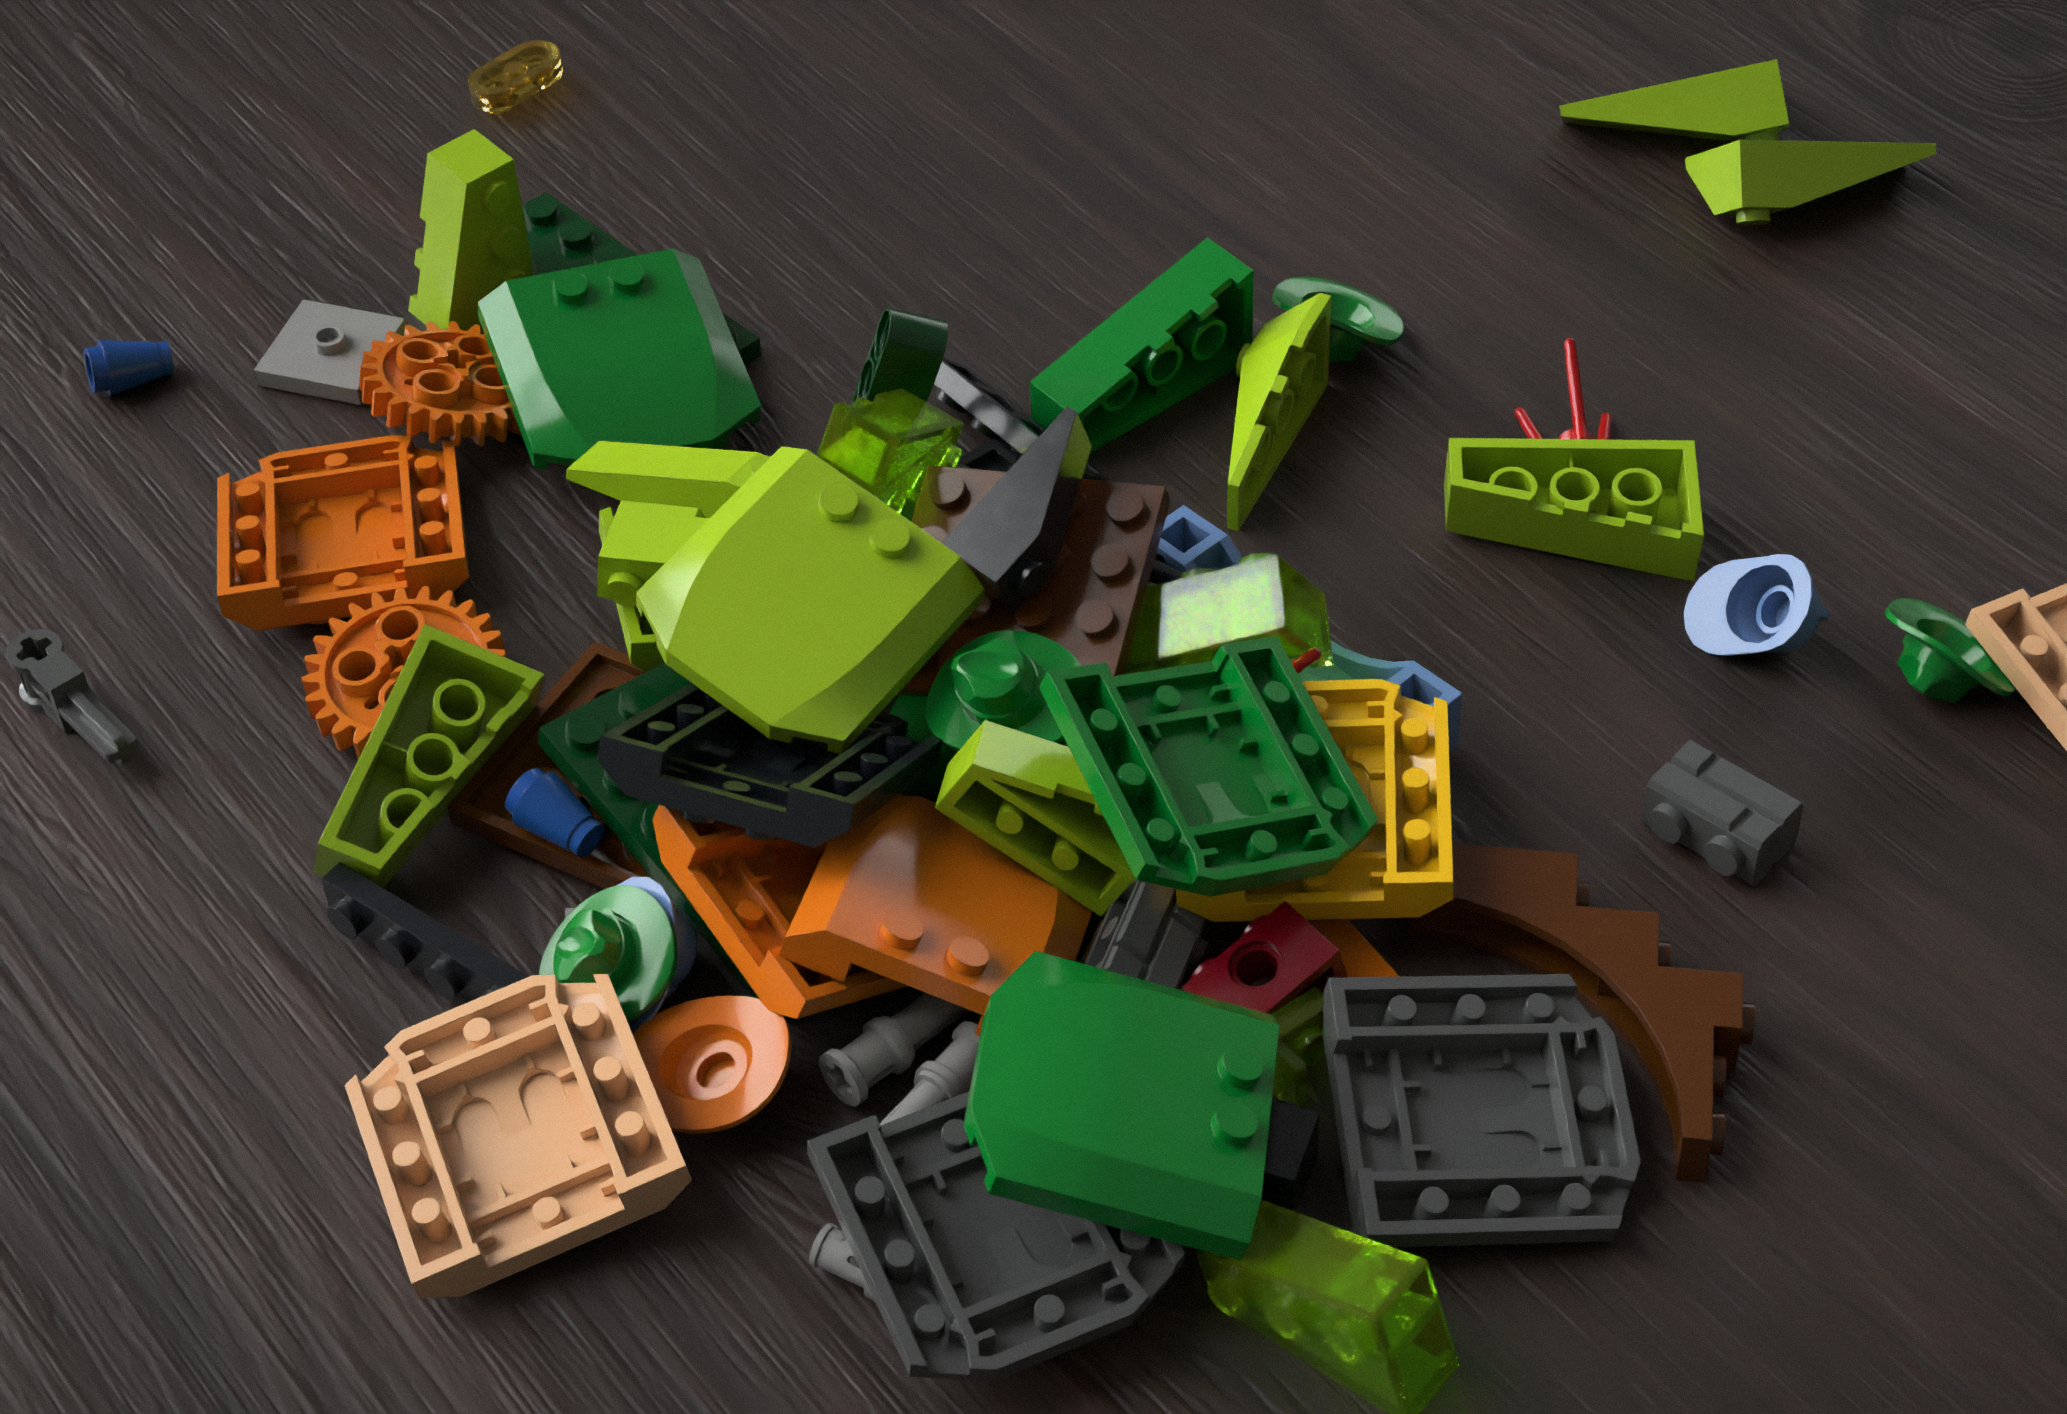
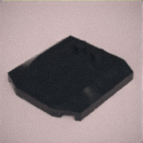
M690 683L602 734L600 737L598 762L626 796L680 810V815L686 820L696 823H715L720 821L743 828L742 832L753 839L763 841L784 839L815 848L853 829L939 764L942 741L936 736L931 735L922 743H918L906 736L908 722L884 712H880L842 754L827 751L828 744L798 737H794L792 743L767 738L693 683Z

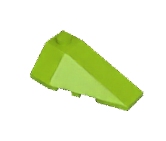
M1737 140L1685 158V166L1714 215L1736 216V224L1758 225L1769 223L1770 214L1798 206L1936 154V143Z
M598 441L566 469V479L620 501L697 507L706 518H710L771 456L750 451Z

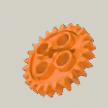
M430 321L427 322L426 331H419L411 325H405L404 336L388 331L386 332L385 342L373 340L371 351H364L363 362L360 365L359 380L363 404H372L371 415L373 417L387 416V427L393 428L405 424L407 426L406 436L408 437L425 432L429 433V443L434 444L442 436L450 437L454 446H460L463 438H471L477 445L484 446L485 436L489 435L500 442H506L507 430L522 435L484 334H480V325L475 324L468 331L460 330L456 321H451L448 329H439L436 324Z
M423 586L416 599H408L404 588L397 587L394 601L385 602L382 596L375 592L371 596L372 608L364 610L354 603L349 604L348 607L352 619L348 622L331 617L328 622L333 637L315 636L313 638L317 654L304 657L308 675L301 677V682L307 696L305 701L311 718L316 719L320 734L323 737L332 735L336 748L340 752L354 745L357 758L359 759L424 624L507 658L500 630L494 631L491 616L488 613L477 615L473 600L469 599L457 607L453 591L448 590L437 601L432 600L429 586Z

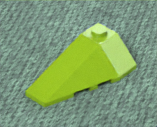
M1777 59L1560 105L1563 123L1730 142L1737 140H1779L1778 132L1788 131L1789 127Z
M1319 293L1266 322L1252 344L1245 343L1239 353L1236 375L1240 377L1228 476L1227 528L1239 531L1328 386L1331 295Z

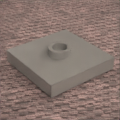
M303 299L253 370L258 386L361 405L362 391L359 390L360 365L363 362L364 351H371L373 340L385 342L386 332L388 331L404 336L405 318Z

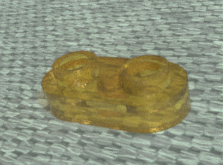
M527 41L477 68L468 77L472 104L476 108L488 113L501 114L509 111L512 107L537 92L550 87L561 77L563 72L559 48L548 41Z

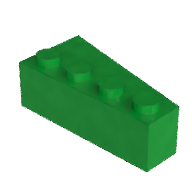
M1207 237L1030 381L1031 417L1047 429L1060 413L1069 406L1078 413L1092 445L1091 453L1236 369L1237 359L1245 343L1252 344L1254 270Z

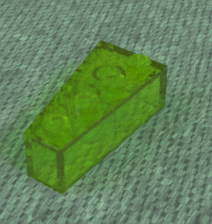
M1271 553L1250 554L1241 558L1238 565L1219 570L1211 568L1188 570L1180 576V580L1160 585L1148 583L1124 674L1209 662L1213 660L1221 644L1277 636L1289 659H1296L1310 649L1318 648L1321 651V658L1312 663L1310 668L1334 665L1325 594L1279 555Z

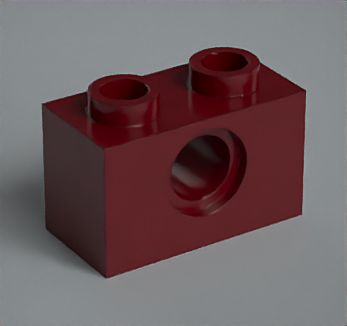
M1284 901L1270 914L1262 915L1253 920L1246 927L1241 938L1217 958L1208 959L1199 965L1191 975L1190 980L1181 988L1182 991L1274 1015L1280 1025L1277 1045L1279 1046L1323 1008V992L1328 978H1347V973L1340 950ZM1273 978L1265 985L1250 986L1259 979Z

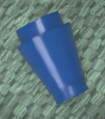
M98 340L97 346L84 348L86 373L93 393L106 391L108 396H112L160 379L163 376L173 375L174 373L172 355L167 341L156 343L148 341Z
M539 768L530 769L514 783L506 797L505 808L512 814V821L515 826L569 852H573L579 858L586 857L593 852L604 836L605 827L596 820L594 815L555 772L544 773Z

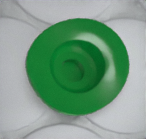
M1294 277L1279 283L1272 294L1273 303L1287 311L1319 293L1331 295L1329 362L1354 361L1360 349L1367 341L1381 345H1393L1400 340L1403 332L1402 319L1390 305L1362 290L1339 282L1317 277Z
M1912 598L1896 599L1885 609L1884 615L1887 619L1906 632L1902 639L1904 649L1897 664L1910 686L1918 693L1927 697L1956 703L1970 689L1977 687L1979 683L2003 697L2010 696L2016 691L2014 685L1965 626L1966 622L1931 603Z
M1004 630L979 636L959 648L940 669L926 701V722L931 732L943 744L956 751L962 748L985 720L1060 744L1065 738L1039 686L1049 670L1082 665L1062 645L1035 633Z
M617 885L606 888L583 901L559 925L545 949L539 975H556L559 983H596L593 974H608L626 1019L630 1023L649 1010L661 998L672 981L678 957L677 939L672 921L660 902L645 890L630 885Z

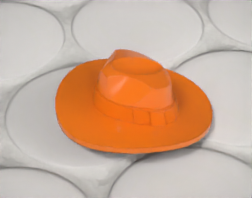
M714 996L687 1001L656 1014L650 1021L643 1023L633 1033L673 1132L710 1133L729 1129L746 1122L759 1113L778 1092L790 1063L791 1033L785 1017L769 1012L760 999L748 996Z

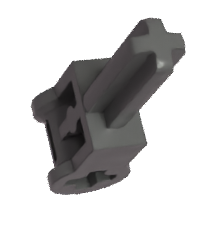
M35 629L15 637L6 648V659L11 669L19 674L22 681L19 685V695L24 706L32 711L44 712L65 734L74 729L107 762L117 761L119 764H124L131 760V752L138 747L137 737L90 692L84 672L64 653V645L59 635L51 630Z

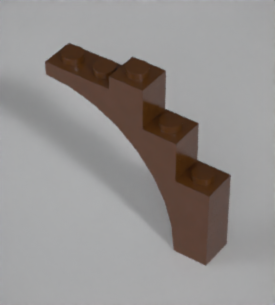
M1452 843L1454 899L1421 917L1409 918L1408 935L1461 943L1510 959L1538 974H1569L1578 986L1574 993L1578 1000L1601 1016L1607 1025L1631 1049L1655 1088L1671 1133L1675 1180L1705 1183L1710 1154L1722 1155L1725 1143L1726 1113L1713 1111V1097L1723 1098L1726 1071L1735 1072L1739 1045H1752L1754 1037L1755 1003L1743 1002V973L1670 967L1671 942L1659 941V913L1589 907L1590 882L1577 881L1579 854Z

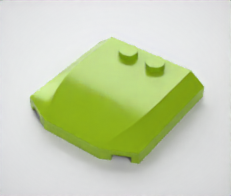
M781 446L636 592V606L641 616H646L657 638V648L665 664L769 739L792 743L794 737L827 743V751L842 754L982 603L985 588L960 555L811 451Z

